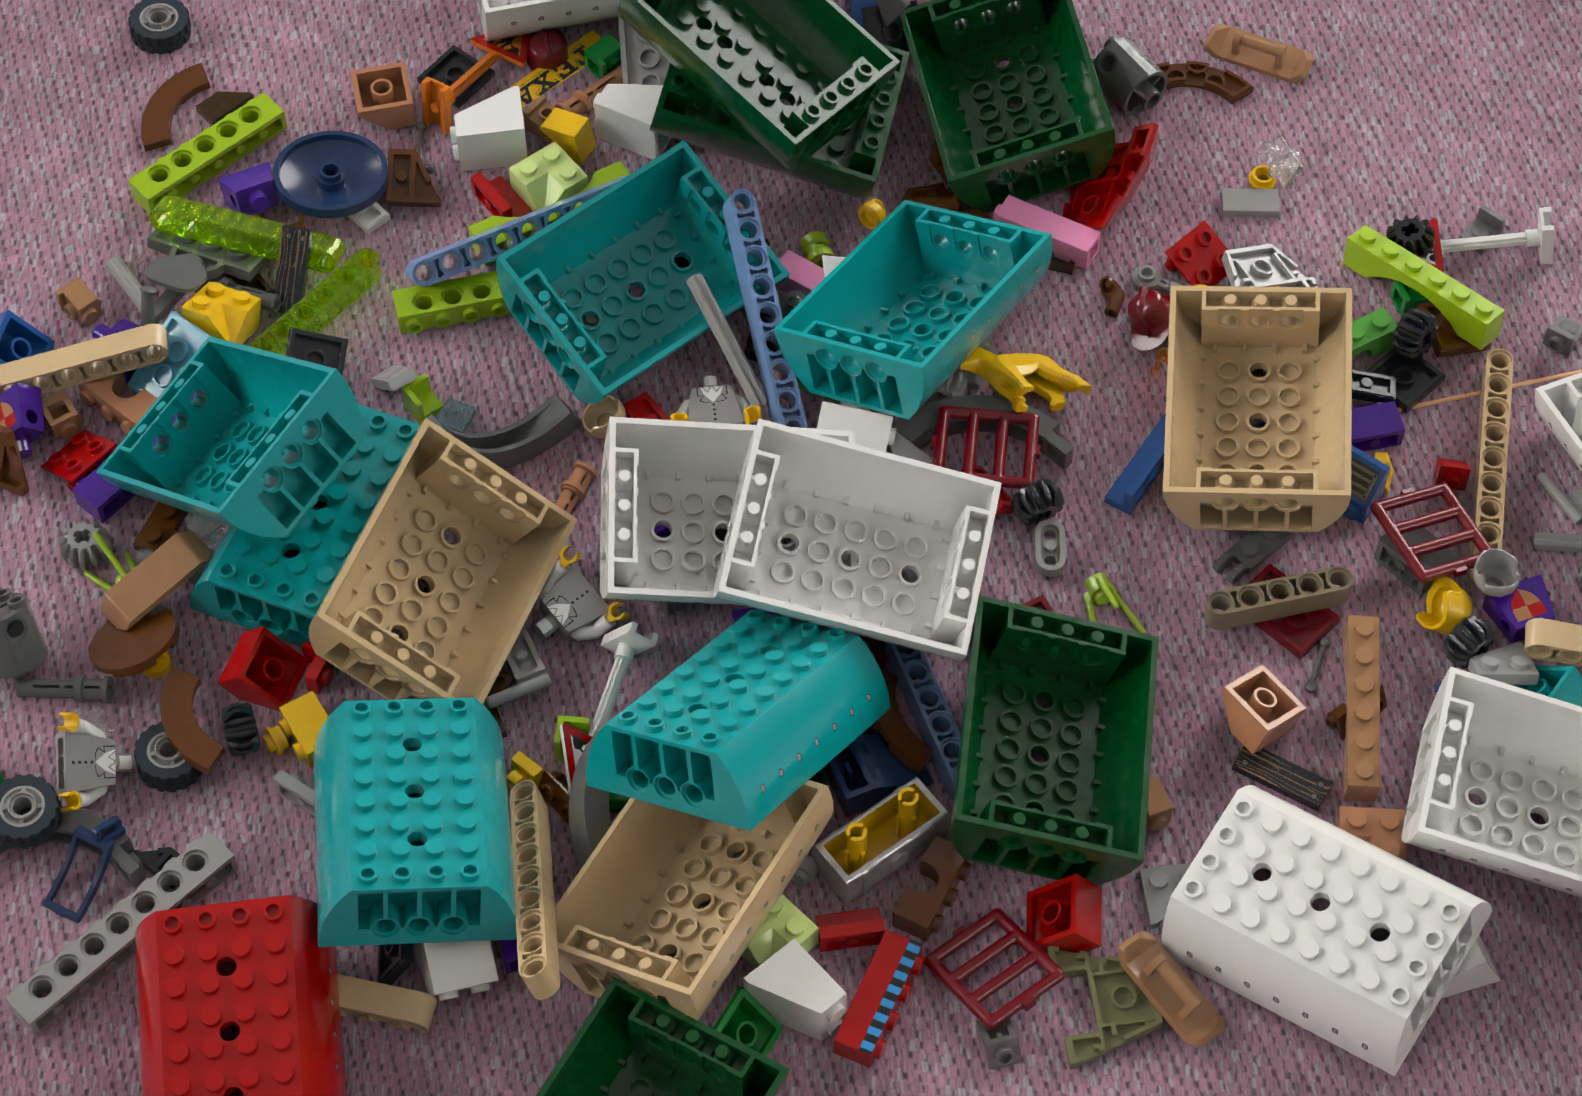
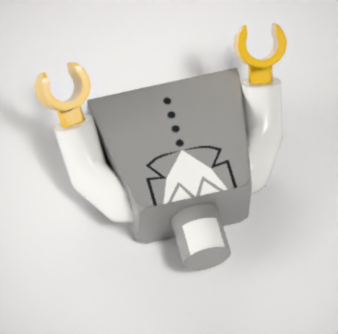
M706 376L701 380L702 387L693 388L690 392V399L684 400L677 413H673L670 416V420L750 425V423L762 419V412L760 406H751L741 395L735 394L731 385L719 386V379L716 376Z
M572 544L561 549V560L556 561L539 594L541 599L539 609L544 617L533 626L542 639L547 638L555 631L565 641L572 638L577 641L598 639L615 626L616 620L625 621L630 616L629 612H623L618 616L617 609L624 604L623 602H613L608 606L575 566L570 569L569 564L578 562L582 557L581 552H577L573 559L568 557V550L572 547Z
M59 712V716L64 718V725L57 726V731L69 732L56 734L58 798L63 797L66 801V807L62 808L61 812L77 810L80 807L89 806L105 795L107 787L116 783V772L131 771L132 757L130 753H115V741L106 738L104 731L90 722L80 719L76 713Z

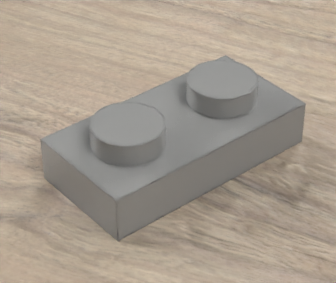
M280 769L273 777L276 792L315 816L314 790L307 786L306 782L297 774L292 773L289 775Z

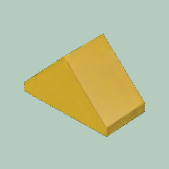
M556 107L539 127L544 134L553 142L555 141L580 166L597 146L588 117Z

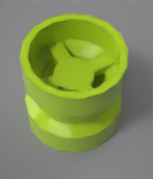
M822 231L811 232L800 241L802 252L804 255H807L806 259L823 268L822 255L835 256L833 250L829 248L830 242L827 235Z

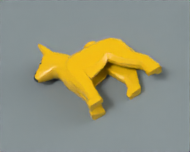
M978 346L958 367L961 370L972 372L984 378L995 391L1013 404L1012 409L1015 412H1026L1028 410V406L1025 404L1026 399L1023 395L1031 391L1048 400L1051 411H1061L1066 403L1063 392L1082 391L1085 395H1089L1092 388L1088 382L1078 375L1064 370L1051 358L1041 354L1014 353L996 355Z

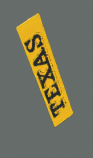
M591 30L567 47L568 58L560 67L555 69H542L538 67L515 83L513 86H519L522 108L585 68L584 50L599 41L601 37Z

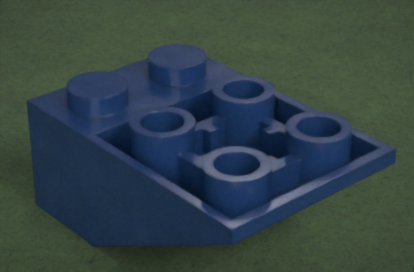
M881 733L858 736L826 764L828 767L829 784L846 817L869 809L893 793L895 789L903 786L915 777H918L925 786L934 784V781L925 765L919 774L904 765L888 749L889 744Z

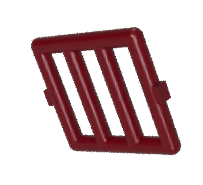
M946 405L938 409L936 435H932L931 450H934L933 465L945 466L949 418L967 419L963 468L959 472L1002 483L1001 487L1020 489L1028 486L1029 483H1034L1036 459L1040 457L1041 444H1038L1040 418L1037 414ZM979 420L997 422L992 474L974 473ZM1009 423L1027 425L1023 477L1005 475Z
M1446 483L1436 484L1415 491L1412 487L1401 490L1398 496L1374 502L1370 506L1371 512L1419 582L1425 583L1452 574L1455 578L1466 575L1468 569L1474 568L1477 557L1484 550L1492 549ZM1441 496L1449 507L1398 523H1394L1386 512ZM1455 518L1464 529V531L1412 546L1408 544L1402 535ZM1470 541L1474 543L1480 552L1479 554L1425 569L1418 559L1419 556Z
M994 908L967 928L962 925L952 932L953 937L925 956V965L989 1030L995 1029L1022 1009L1027 1012L1036 1005L1037 998L1065 978L1064 971L1000 908ZM996 923L1007 933L953 972H950L941 963L942 960ZM1016 943L1027 953L972 993L961 983ZM1035 964H1038L1048 974L993 1014L981 1004V1002Z

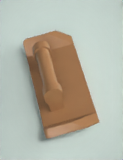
M1225 24L1214 25L1204 43V49L1213 58L1293 84L1306 78L1315 59L1311 52Z
M191 530L174 534L106 591L100 604L101 611L118 630L127 631L211 560L210 549Z
M1140 930L1118 946L1117 950L1122 968L1184 1042L1197 1047H1203L1225 1031V1020L1151 932Z

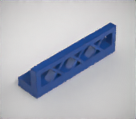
M1165 413L1105 495V503L1128 515L1132 514L1164 469Z

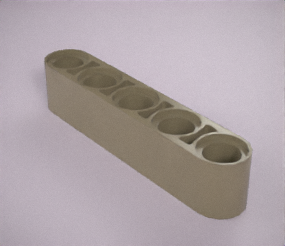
M1334 566L1218 590L1208 596L1204 621L1211 629L1224 630L1340 606L1349 599L1354 580L1353 574L1345 567ZM1215 609H1221V610H1223L1224 612H1219V611H1216Z

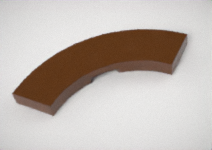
M1187 61L1183 64H1169V62L1156 64L1168 76L1166 89L1176 87L1200 88L1221 96L1231 105L1250 95L1254 90V87L1239 75L1227 69L1222 71L1209 67V63Z
M202 63L188 67L169 78L150 98L141 121V137L145 152L172 144L170 130L173 114L178 106L184 104L194 95L211 88Z
M879 666L886 683L891 708L874 722L872 726L875 732H880L888 742V749L904 765L919 774L932 748L913 733L899 711L896 701V685L899 678Z
M172 666L163 683L160 695V714L164 733L183 760L195 769L210 775L225 753L224 745L217 743L206 735L194 717L192 710L193 700L201 684L200 677Z

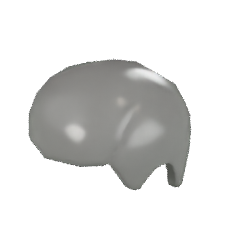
M1494 548L1484 550L1477 557L1473 568V579L1477 588L1482 593L1493 597H1503L1512 594L1519 585L1521 574L1518 573V560L1507 551Z

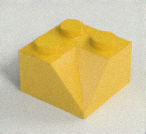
M209 281L181 306V316L208 335L234 343L243 344L260 326L261 298L250 295L246 291H238L226 287L218 282Z

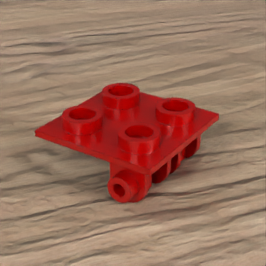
M1204 220L1164 252L1168 256L1164 265L1170 272L1179 270L1191 286L1198 284L1215 286L1227 276L1222 256L1225 250L1228 249Z
M84 429L82 432L75 434L71 441L61 450L51 454L48 460L40 467L69 481L67 487L73 492V488L77 483L97 469L100 463L107 459L118 445Z

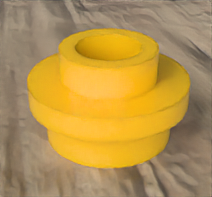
M1267 165L1256 166L1248 176V183L1253 189H1273L1277 181L1274 170Z
M278 725L273 728L270 726L266 727V735L262 736V739L270 753L276 751L279 756L284 754L283 750L289 748V743L283 731Z

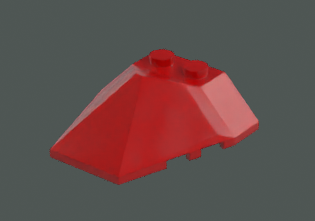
M1150 123L1135 126L1129 142L1115 144L1112 157L1098 178L1065 188L1066 191H1070V203H1064L1063 217L1094 230L1105 229L1131 201L1148 171L1157 146L1159 125Z

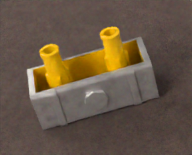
M915 777L814 845L813 861L819 867V874L842 901L847 904L860 894L863 895L868 892L869 888L902 867L924 850H927L934 835L942 838L948 835L950 815L921 780Z

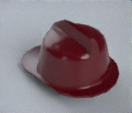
M541 29L540 32L530 36L527 64L532 71L538 67L542 69H555L566 62L568 58V44L563 33L558 29Z
M1141 286L1139 293L1129 302L1128 315L1131 321V344L1135 349L1151 351L1158 348L1169 336V295L1160 294L1158 291L1149 290L1146 286Z

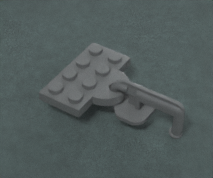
M175 210L147 238V248L168 254L169 256L155 259L145 269V278L149 282L166 287L167 289L154 302L155 294L158 292L157 289L152 286L140 287L142 326L158 324L186 293L198 290L205 281L218 278L223 273L250 282L277 253V243Z

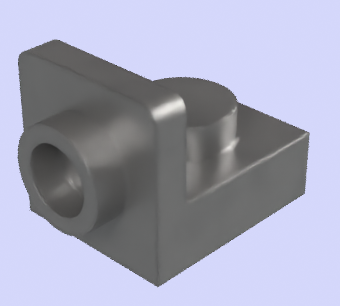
M1482 205L1478 210L1477 218L1460 234L1459 239L1500 235L1503 232L1506 219L1497 211ZM1489 248L1474 251L1483 255Z
M1559 314L1553 325L1550 324L1546 329L1542 344L1548 346L1555 353H1562L1569 357L1582 337V325Z
M1010 1018L993 1030L987 1029L979 1020H975L976 1029L986 1051L987 1065L990 1070L1021 1062L1019 1040Z

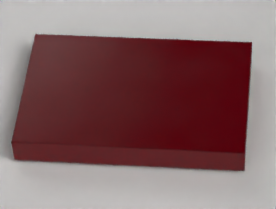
M1270 563L1248 584L1286 577V575ZM1325 608L1253 624L1301 660L1318 644L1321 638L1325 637L1340 623L1341 617L1331 609Z

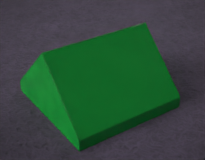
M738 987L713 1029L767 1057L784 1027L743 987Z

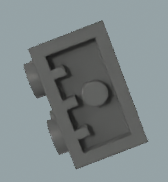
M1425 528L1402 534L1410 546L1436 539ZM1385 533L1379 539L1374 559L1419 596L1425 593L1435 580L1425 583L1419 582L1388 535ZM1446 548L1419 556L1418 559L1425 569L1458 560L1460 556L1452 549Z

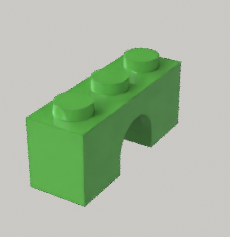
M1384 307L1352 321V358L1365 351L1372 359L1394 348L1391 340L1394 337L1392 332L1396 329L1397 324Z

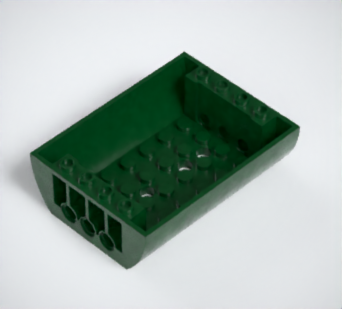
M620 0L618 12L621 19L790 172L858 119L877 97L900 63L893 54L832 0ZM696 24H702L707 29L701 30ZM717 43H723L727 45L728 48L723 49ZM759 80L766 81L770 86H763ZM780 99L787 100L791 105H784Z
M696 24L701 30L707 29L702 24ZM717 43L723 49L728 48V46L723 43ZM880 43L900 61L886 85L858 119L791 172L671 63L669 64L649 131L680 141L685 140L689 144L866 201L877 181L910 53ZM759 80L763 86H770L766 81ZM780 99L784 105H791L787 100Z

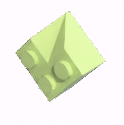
M555 141L509 168L511 187L531 208L532 212L579 194L588 184L586 173Z
M781 894L741 956L756 969L793 939L809 952L819 943V927Z

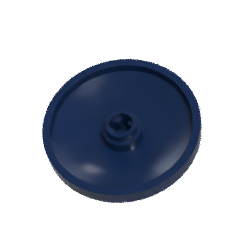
M345 131L316 132L293 141L281 151L273 167L274 185L280 199L299 213L318 218L345 217L365 210L382 196L388 183V165L381 149L363 136Z

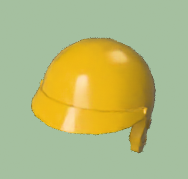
M1448 577L1438 578L1432 583L1427 593V613L1423 611L1417 613L1416 620L1426 629L1449 635V632L1455 628L1456 624L1458 625L1464 618L1472 616L1473 605L1470 596L1453 579Z

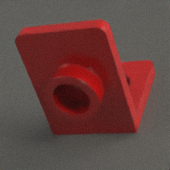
M1438 458L1435 485L1446 483L1453 490L1465 491L1471 466L1467 465L1466 461Z

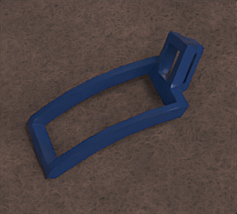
M116 815L97 825L92 830L82 825H79L74 830L63 865L43 902L44 907L76 923L83 919L107 869L115 843L114 840L126 834L121 820ZM110 828L115 830L102 839L101 833ZM80 839L104 850L94 880L76 913L53 902V899L65 880Z

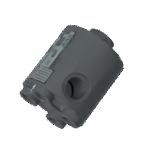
M1110 37L1105 42L1104 49L1097 57L1092 59L1100 87L1128 116H1136L1145 110H1150L1160 102L1168 84V76L1130 38Z
M10 588L0 589V679L11 677L14 679L24 678L33 673L35 668L44 662L48 657L49 650L27 597L21 593H11Z

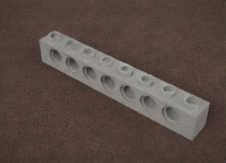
M210 831L204 836L194 839L188 849L178 857L171 858L155 876L144 880L139 885L138 890L127 899L124 898L118 901L111 912L102 919L94 921L78 939L68 942L63 947L61 953L50 962L47 961L41 964L35 974L28 980L13 987L5 998L10 1011L35 1037L136 954L135 931L141 921L155 911L193 907L239 869L235 855ZM197 866H204L199 871H191ZM175 885L178 887V889L173 892H166L170 888L169 886ZM147 907H153L151 911L147 913H141L143 909ZM121 928H128L124 933L115 934ZM96 949H102L100 953L96 955H90L92 951ZM70 970H77L71 976H64ZM51 991L48 996L38 998L41 993Z

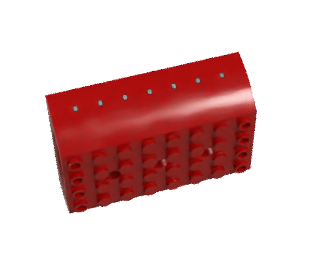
M283 895L155 911L141 921L135 931L142 1096H227L233 1091H240L244 1096H347L336 946L318 947L316 902L298 896ZM231 961L236 964L233 974L229 976L218 974V969L222 963ZM226 1027H239V1036L232 1041L223 1040L222 1032Z

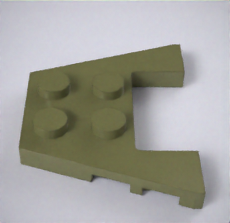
M1047 946V955L1064 971L1065 977L1086 976L1097 1032L1065 1036L1064 1045L1069 1069H1075L1162 1028L1163 1020L1161 1013L1122 968L1119 957L1108 955V958L1087 955L1086 951L1079 950V953L1059 950L1060 947Z

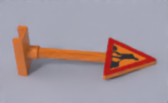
M531 33L486 41L485 34L471 38V44L489 53L456 82L448 86L427 76L421 82L423 122L426 123V126L428 127L432 122L441 125V134L446 136L450 132V127H452L451 105L455 102V98L499 59H505L520 67H525Z

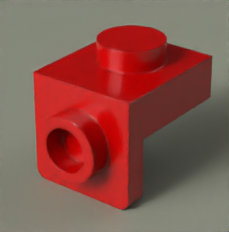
M305 641L302 645L303 655L311 662L304 676L309 692L313 691L315 694L320 695L323 687H328L331 684L335 666L315 654L311 643Z

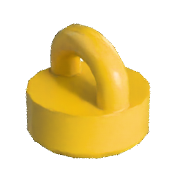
M873 198L865 202L858 209V217L861 224L870 230H874L886 218V209L881 200Z
M167 651L156 659L157 665L142 673L148 678L153 679L165 676L172 666Z

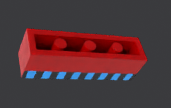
M886 929L834 1038V1054L869 1068L875 1058L881 1059L887 1045V1041L883 1039L888 1030L894 1031L900 1017V1013L896 1011L900 1003L906 1004L911 995L913 985L909 983L913 975L919 976L924 967L926 958L922 957V943Z

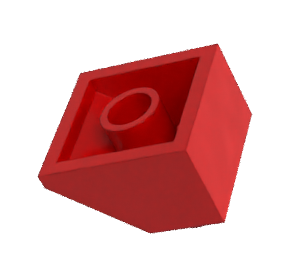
M262 626L242 633L217 684L240 700L280 711L279 707L289 703L309 660Z
M1074 874L1027 892L1026 934L1045 953L1047 952V946L1060 947L1059 950L1079 953V950L1088 952L1101 947L1102 887L1078 874Z

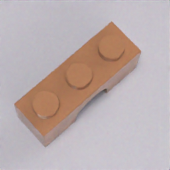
M123 373L78 385L80 389L79 396L82 401L90 407L92 405L98 407L103 417L109 422L115 420L119 423L125 434L132 430L157 400L155 396L144 388L133 397L120 398L119 396L128 389Z

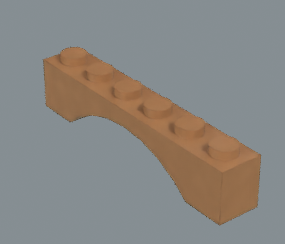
M1348 615L1343 630V663L1346 680L1343 800L1375 802L1380 789L1379 617Z

